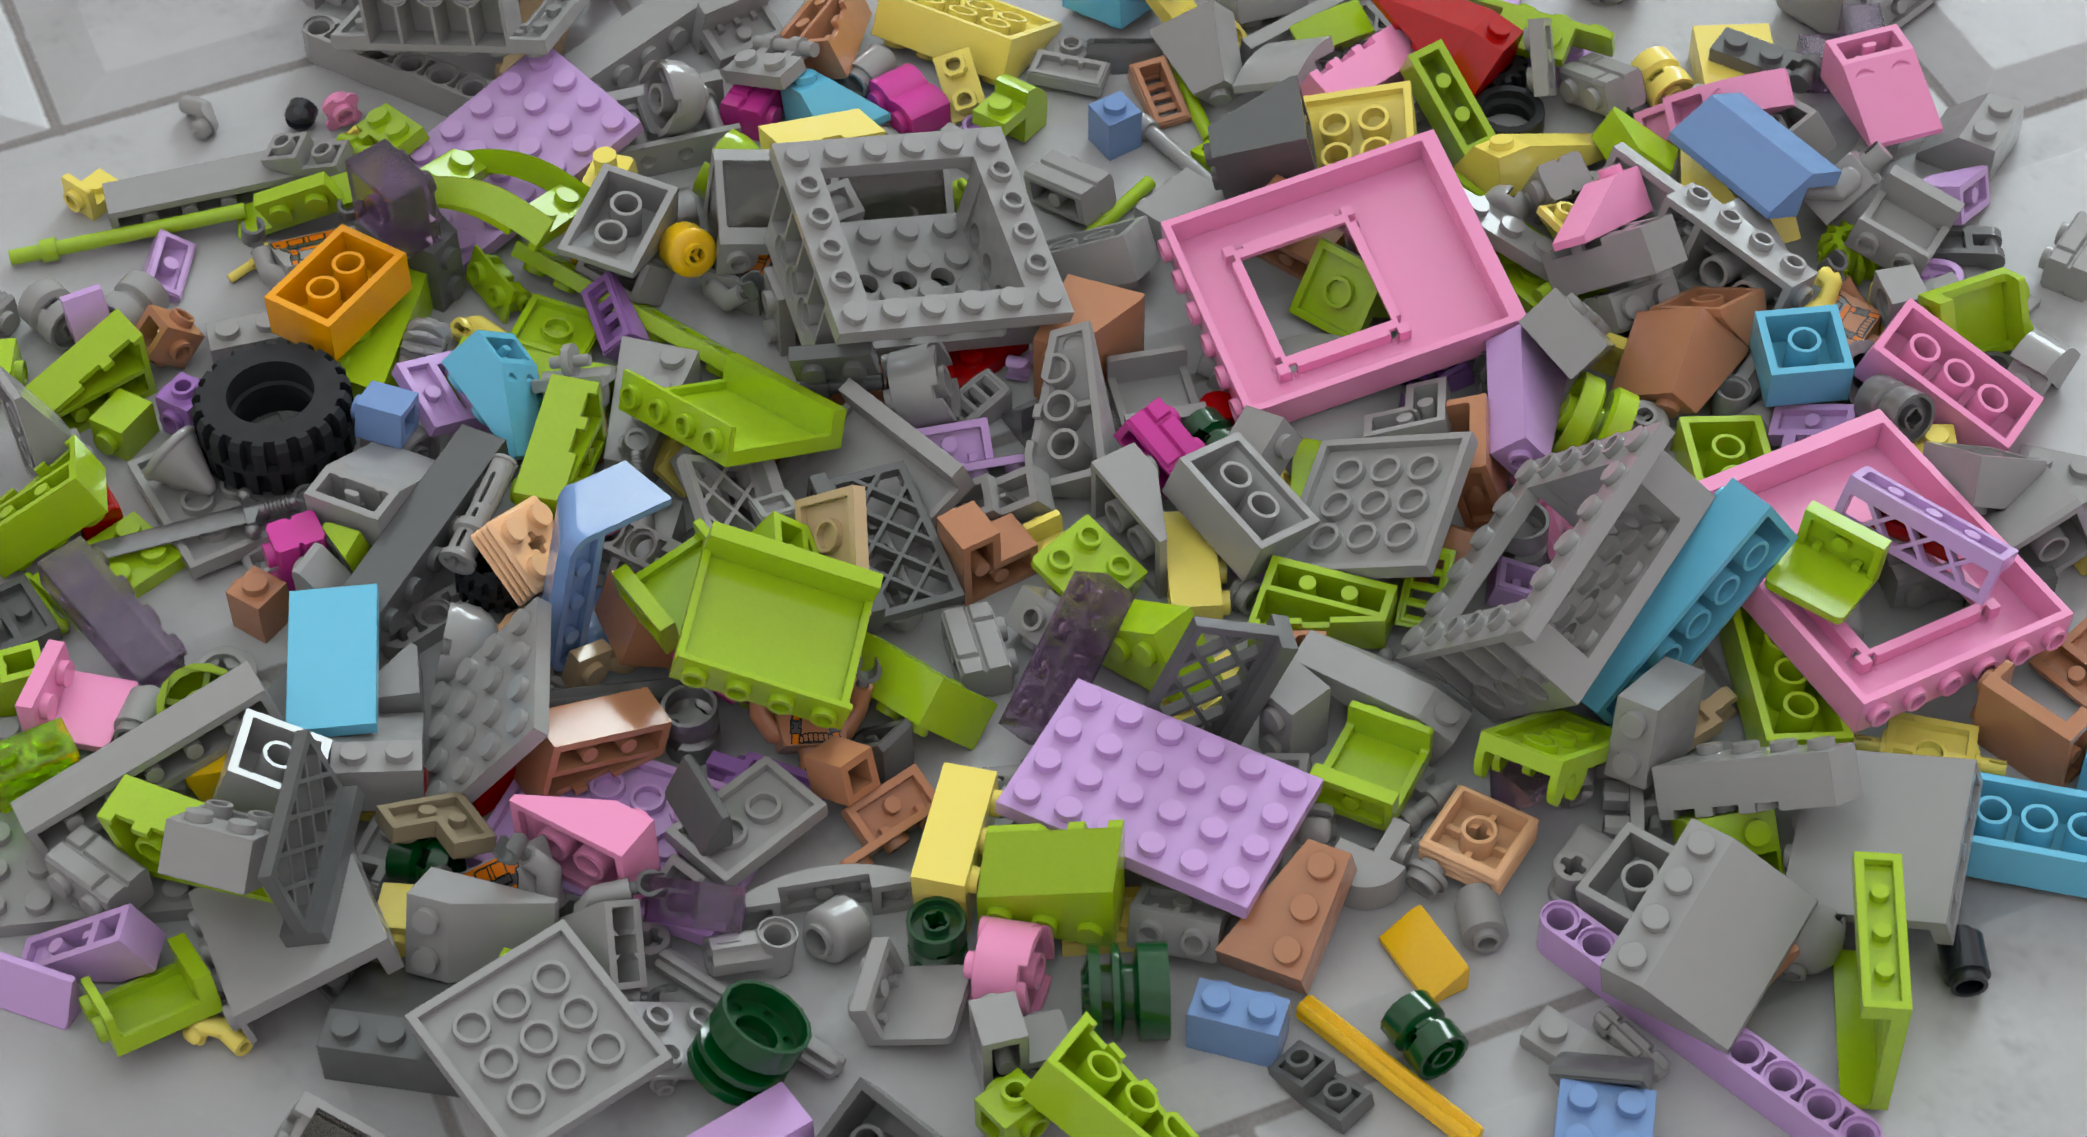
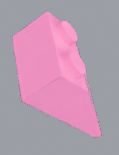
M514 794L509 799L514 832L525 834L529 841L544 834L553 860L559 863L562 868V879L585 891L590 886L623 878H629L630 882L635 881L638 875L646 869L661 871L654 819L642 809L630 808L616 800ZM654 876V877L650 880V882H649V887H650V885L652 884V882L654 881V879L656 878V876ZM641 894L633 895V899H640V901L644 897Z

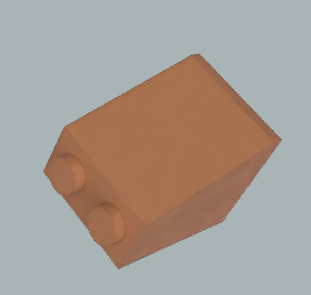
M1068 274L1063 285L1074 310L1071 322L1040 325L1033 338L1034 397L1040 398L1043 384L1041 372L1051 330L1090 321L1093 326L1105 383L1106 358L1108 356L1144 351L1145 294Z
M1702 306L1638 311L1610 391L1617 387L1626 389L1638 395L1640 400L1654 402L1657 407L1662 408L1667 413L1669 418H1675L1682 414H1697L1747 355L1749 347Z

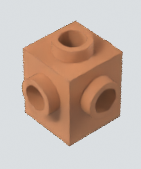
M152 304L148 305L135 327L143 334L150 362L159 367L170 365L185 369L205 338L194 324L195 319L191 314L177 307L170 310Z

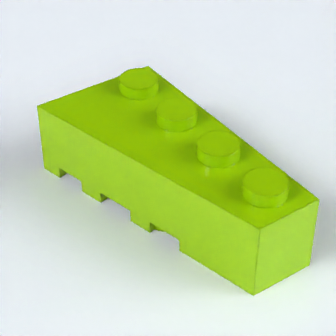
M409 268L412 289L337 361L345 369L346 376L350 380L353 399L356 395L362 394L372 380L399 387L391 373L395 364L399 363L398 358L400 356L403 333L406 332L407 325L411 320H414L416 317H430L433 310L426 273Z
M125 774L96 816L116 847L147 868L151 877L273 903L264 887L246 895H241L158 873L166 819L185 812V809L188 807H198L205 804L202 801Z
M1087 1011L1020 1093V1096L1038 1112L1045 1115L1071 1137H1199L1177 1111L1167 1112L1161 1106L1157 1096L1159 1091L1147 1078L1139 1081L1124 1065L1122 1061L1126 1055L1114 1041L1107 1046L1093 1030L1097 1023Z

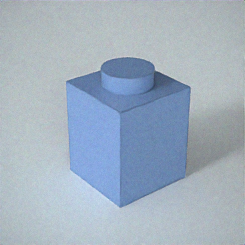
M1121 90L1088 104V139L1109 161L1142 147V112Z
M372 380L362 394L356 395L351 406V418L355 419V437L402 449L419 426V393Z

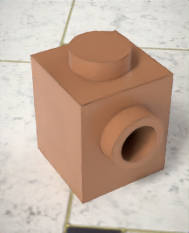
M254 565L241 578L236 579L225 592L233 625L265 644L288 624L289 591L287 583Z
M834 735L803 756L811 791L818 797L850 807L881 785L871 746Z

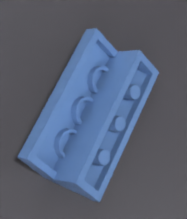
M1741 92L1711 95L1670 131L1668 136L1672 143L1767 219L1797 216L1808 188L1837 185L1842 173L1839 168Z

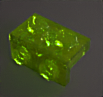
M62 717L0 740V810L2 813L13 811L10 802L81 760L79 751Z

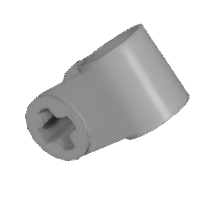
M1583 823L1579 824L1566 845L1553 860L1552 871L1555 877L1551 880L1548 887V898L1550 901L1566 900L1579 907L1575 888L1614 839Z

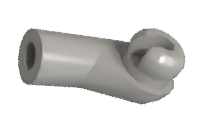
M191 95L181 97L178 105L180 111L195 116L197 119L191 124V129L196 130L193 133L194 136L200 140L206 139L209 135L214 136L218 130V121L211 103L206 99Z

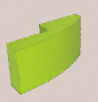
M1358 0L1348 1L1331 7L1289 27L1294 40L1332 36L1334 49L1340 47L1341 51L1375 34V30Z

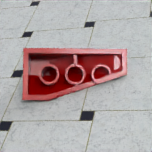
M1371 0L1395 29L1403 30L1412 41L1411 48L1414 52L1442 39L1474 97H1477L1513 61L1523 36L1522 29L1494 10L1467 0Z

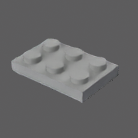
M766 754L716 792L731 817L732 845L707 856H702L680 820L666 829L665 835L667 843L727 893L827 817L828 807L827 803Z

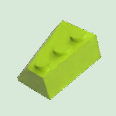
M1125 819L1109 820L1107 827L1088 828L1085 821L1069 822L1067 829L1048 830L1040 823L988 825L977 891L978 925L982 916L997 917L1049 926L1055 939L1078 942L1085 946L1090 943H1098L1099 946L1110 948V943H1115L1125 907Z

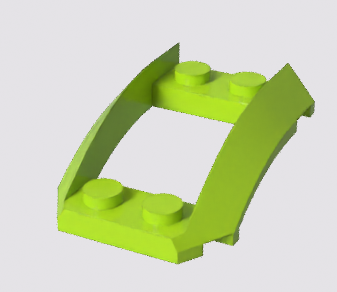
M453 148L416 170L407 185L413 197L417 194L423 202L422 211L429 214L437 208L466 213L489 223L507 235L516 232L530 241L528 249L533 252L567 231L590 189L589 186L552 163L529 154L503 149L462 151ZM491 174L507 175L530 182L547 192L528 203L515 194L482 180Z

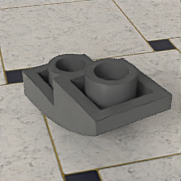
M1300 1039L1268 1067L1270 1076L1288 1094L1320 1120L1342 1134L1374 1106L1371 1091L1337 1073L1333 1058Z

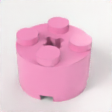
M982 916L978 925L975 951L969 950L967 952L963 966L964 978L972 979L970 1000L981 998L990 993L1000 994L1015 990L1023 1016H1027L1035 1011H1042L1052 980V975L1045 974L1046 959L1054 960L1055 946L1051 928L1038 923Z

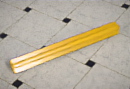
M1307 995L1298 1003L1295 1015L1301 1022L1449 1137H1483L1484 1128L1482 1125L1315 996Z

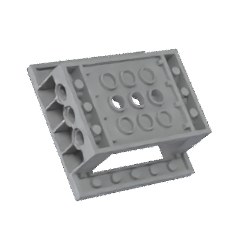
M358 0L359 4L330 35L333 50H348L352 54L371 50L383 51V53L389 55L398 54L403 51H415L421 55L454 52L457 56H468L473 53H490L493 57H502L509 54H526L527 57L537 58L550 52L591 0H544L526 23H522L518 0Z
M1001 126L771 144L768 155L779 183V189L764 240L801 346L828 343L839 345L872 341L878 358H881V355L889 354L890 352L941 341L949 352L1031 344L1040 325L1071 322L1074 314L1073 307ZM971 168L957 213L840 222L825 182L826 178ZM932 279H943L946 282H948L950 286H941L938 282ZM904 282L908 284L912 289L903 290L901 286L894 283ZM863 285L871 288L874 293H866Z
M1663 421L1644 427L1639 425L1631 431L1624 433L1616 432L1611 437L1601 440L1594 439L1588 444L1578 447L1571 446L1565 451L1555 454L1551 452L1545 457L1536 460L1529 459L1523 463L1514 476L1517 481L1510 492L1504 493L1494 504L1492 511L1495 514L1488 524L1480 527L1470 540L1472 547L1465 558L1459 559L1448 571L1447 578L1450 579L1442 591L1434 594L1425 605L1424 611L1426 615L1420 624L1413 626L1403 637L1401 645L1404 647L1395 660L1413 669L1428 666L1490 721L1579 705L1716 497L1664 450L1675 434V431ZM1539 499H1543L1574 527L1565 531L1555 542L1553 549L1557 554L1551 563L1540 567L1531 578L1530 585L1533 589L1526 600L1522 599L1515 603L1501 604L1494 608L1477 610L1473 613L1461 615Z

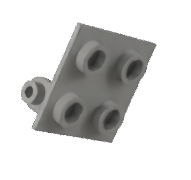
M629 1001L673 1056V1065L648 1082L650 1089L656 1092L657 1096H669L675 1091L674 1086L678 1080H695L688 1066L687 1050L705 1020L709 1018L714 1006L708 1002Z

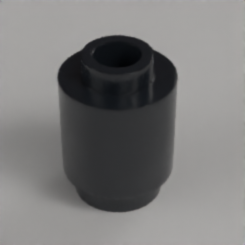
M1959 924L1956 928L1954 944H1937L1944 983L1950 987L1952 994L1958 997H1973L1987 990L1989 986L1988 980L1991 978V970L1982 932L1968 925Z

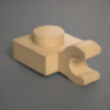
M602 638L569 651L561 680L564 682L565 688L598 685L601 681H604L608 671L627 674L634 671L636 667L620 665L610 643L608 644Z
M1728 686L1718 689L1704 701L1701 700L1691 750L1696 748V745L1702 744L1722 732L1723 723L1729 721L1737 714V711L1731 704L1738 701V696Z

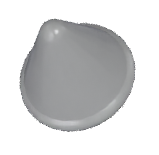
M187 425L175 432L156 451L144 469L143 475L147 481L154 480L204 495H211L216 490V483L197 439L196 430L192 425Z

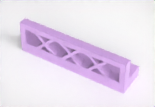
M1867 465L1850 475L1834 511L1888 539L1890 538L1884 522L1894 519L1902 522L1906 526L1910 541L1897 543L1892 540L1888 553L1981 606L1987 602L2000 574L2012 566L2019 552L2014 547ZM1853 496L1868 504L1872 516L1871 520L1860 522L1846 514ZM1880 511L1886 513L1887 515L1882 516ZM1875 525L1876 530H1874L1873 528H1871V527H1869V526ZM1919 533L1925 535V537L1920 538ZM1931 541L1944 546L1949 562L1936 565L1929 561L1922 544ZM1913 546L1914 552L1908 548ZM1957 554L1964 558L1958 559ZM1973 562L1989 571L1980 589L1966 582L1961 565ZM1951 568L1952 573L1948 572L1946 569Z

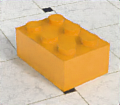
M344 224L339 225L264 296L271 332L296 344L299 342L310 344L314 347V351L321 349L331 355L333 360L338 361L412 289L407 256L405 252Z

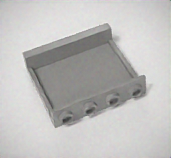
M849 378L838 389L846 401L843 407L847 408L841 448L794 456L779 471L784 489L788 490L795 500L806 497L808 480L811 475L825 472L828 479L904 460L935 528L937 526V517L953 509L975 486L974 482L960 462ZM896 476L880 480L877 488L898 496L902 486ZM871 497L866 507L868 511L885 518L892 505ZM898 509L892 521L913 529L917 523V518L911 513ZM889 532L897 551L901 552L907 539ZM874 535L868 536V538L871 540H873L875 537ZM914 542L907 555H909L919 544ZM892 566L884 567L880 571L889 574Z
M1856 750L1863 797L1834 807L1793 810L1792 827L1795 830L1793 843L1786 844L1783 859L1784 869L1787 870L1786 877L1818 899L1819 904L1835 909L1836 920L1840 921L1845 917L1847 922L1855 923L1851 867L1853 852L1902 854L1907 928L1930 930L1935 944L1953 945L1983 786V779L1977 760Z
M354 844L331 940L327 944L286 948L279 937L284 918L273 903L201 887L188 892L194 909L187 913L189 921L198 937L204 936L205 939L204 942L199 944L200 951L211 969L214 967L216 969V972L211 975L222 1000L227 999L228 1004L222 1006L224 1016L234 1032L242 1029L251 1044L258 1042L251 1023L252 1021L373 959L378 958L388 975L404 967V963Z

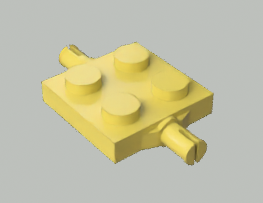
M1903 712L1891 717L1887 721V728L1882 733L1881 738L1854 734L1853 742H1855L1856 750L1976 759L1980 772L2005 776L2007 760L1980 756L1981 752L1977 744L1979 726Z

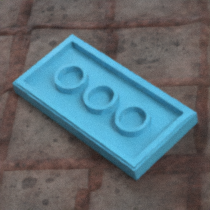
M377 583L289 591L286 722L303 729H309V731L325 737L378 733L379 589Z

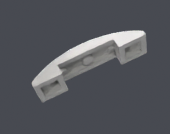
M836 864L804 869L778 877L754 888L734 902L737 932L755 930L761 921L772 916L782 917V915L811 911L837 895L848 896L858 903L871 901L874 915L910 910L914 905L910 880L911 872L873 864Z

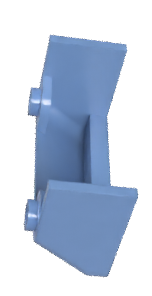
M626 460L574 484L567 485L562 489L557 499L558 503L541 598L552 604L550 666L558 672L563 671L570 650L602 638L608 644L610 643L594 611L604 587L596 589L605 535L670 506L672 498Z

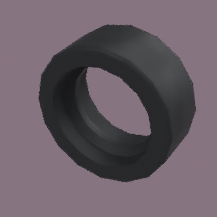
M1514 85L1494 86L1484 90L1475 98L1487 120L1488 117L1496 114H1513L1528 121L1519 126H1503L1488 120L1495 134H1538L1544 132L1546 113L1544 104L1539 97H1534V93L1524 87Z

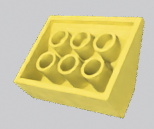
M878 0L871 35L884 39L883 43L889 47L904 49L906 47L914 50L917 57L933 61L932 58L969 47L977 73L982 75L981 80L995 85V79L1003 74H1009L1018 78L1031 64L1037 50H1043L1061 29L1062 23L1000 0Z
M1411 81L1303 96L1311 122L1318 168L1417 135Z

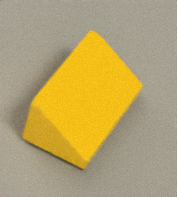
M1422 905L1412 908L1379 937L1381 945L1415 990H1426L1436 1002H1439L1468 988L1469 966Z

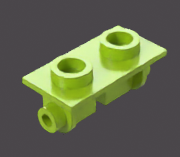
M474 245L470 262L466 268L465 279L504 324H507L510 313L514 311L522 312L532 294L519 281H513V274L503 264L499 256L485 254L478 245Z

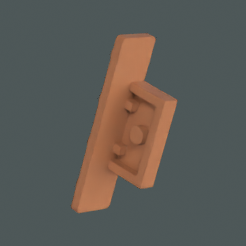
M916 763L889 779L850 807L847 806L840 813L863 847L843 859L839 864L874 865L875 862L871 857L882 850H885L888 855L894 853L911 840L907 834L919 826L924 831L935 790Z

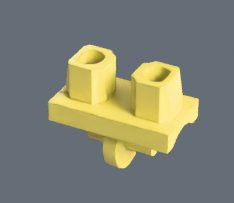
M969 47L932 58L942 91L950 102L951 120L955 125L962 123L963 119L972 114V110L986 99Z

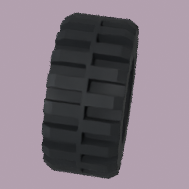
M277 340L276 344H266L265 341L254 343V347L245 350L243 347L232 351L229 358L221 357L212 366V372H205L192 396L193 407L191 412L197 439L210 467V471L218 479L226 480L227 485L238 490L242 487H247L251 489L253 494L263 495V492H272L274 496L286 495L285 491L296 489L302 484L312 483L326 465L352 453L357 443L355 419L351 418V406L354 399L346 371L339 362L333 360L331 355L321 349L314 351V347L310 344L299 342L298 345H292L289 340ZM276 411L300 412L296 416L278 423H250L260 416Z

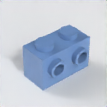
M1200 977L1187 1012L1186 1047L1269 1067L1282 1055L1289 1034L1291 999L1279 997L1272 992H1258L1234 986L1227 981H1213Z

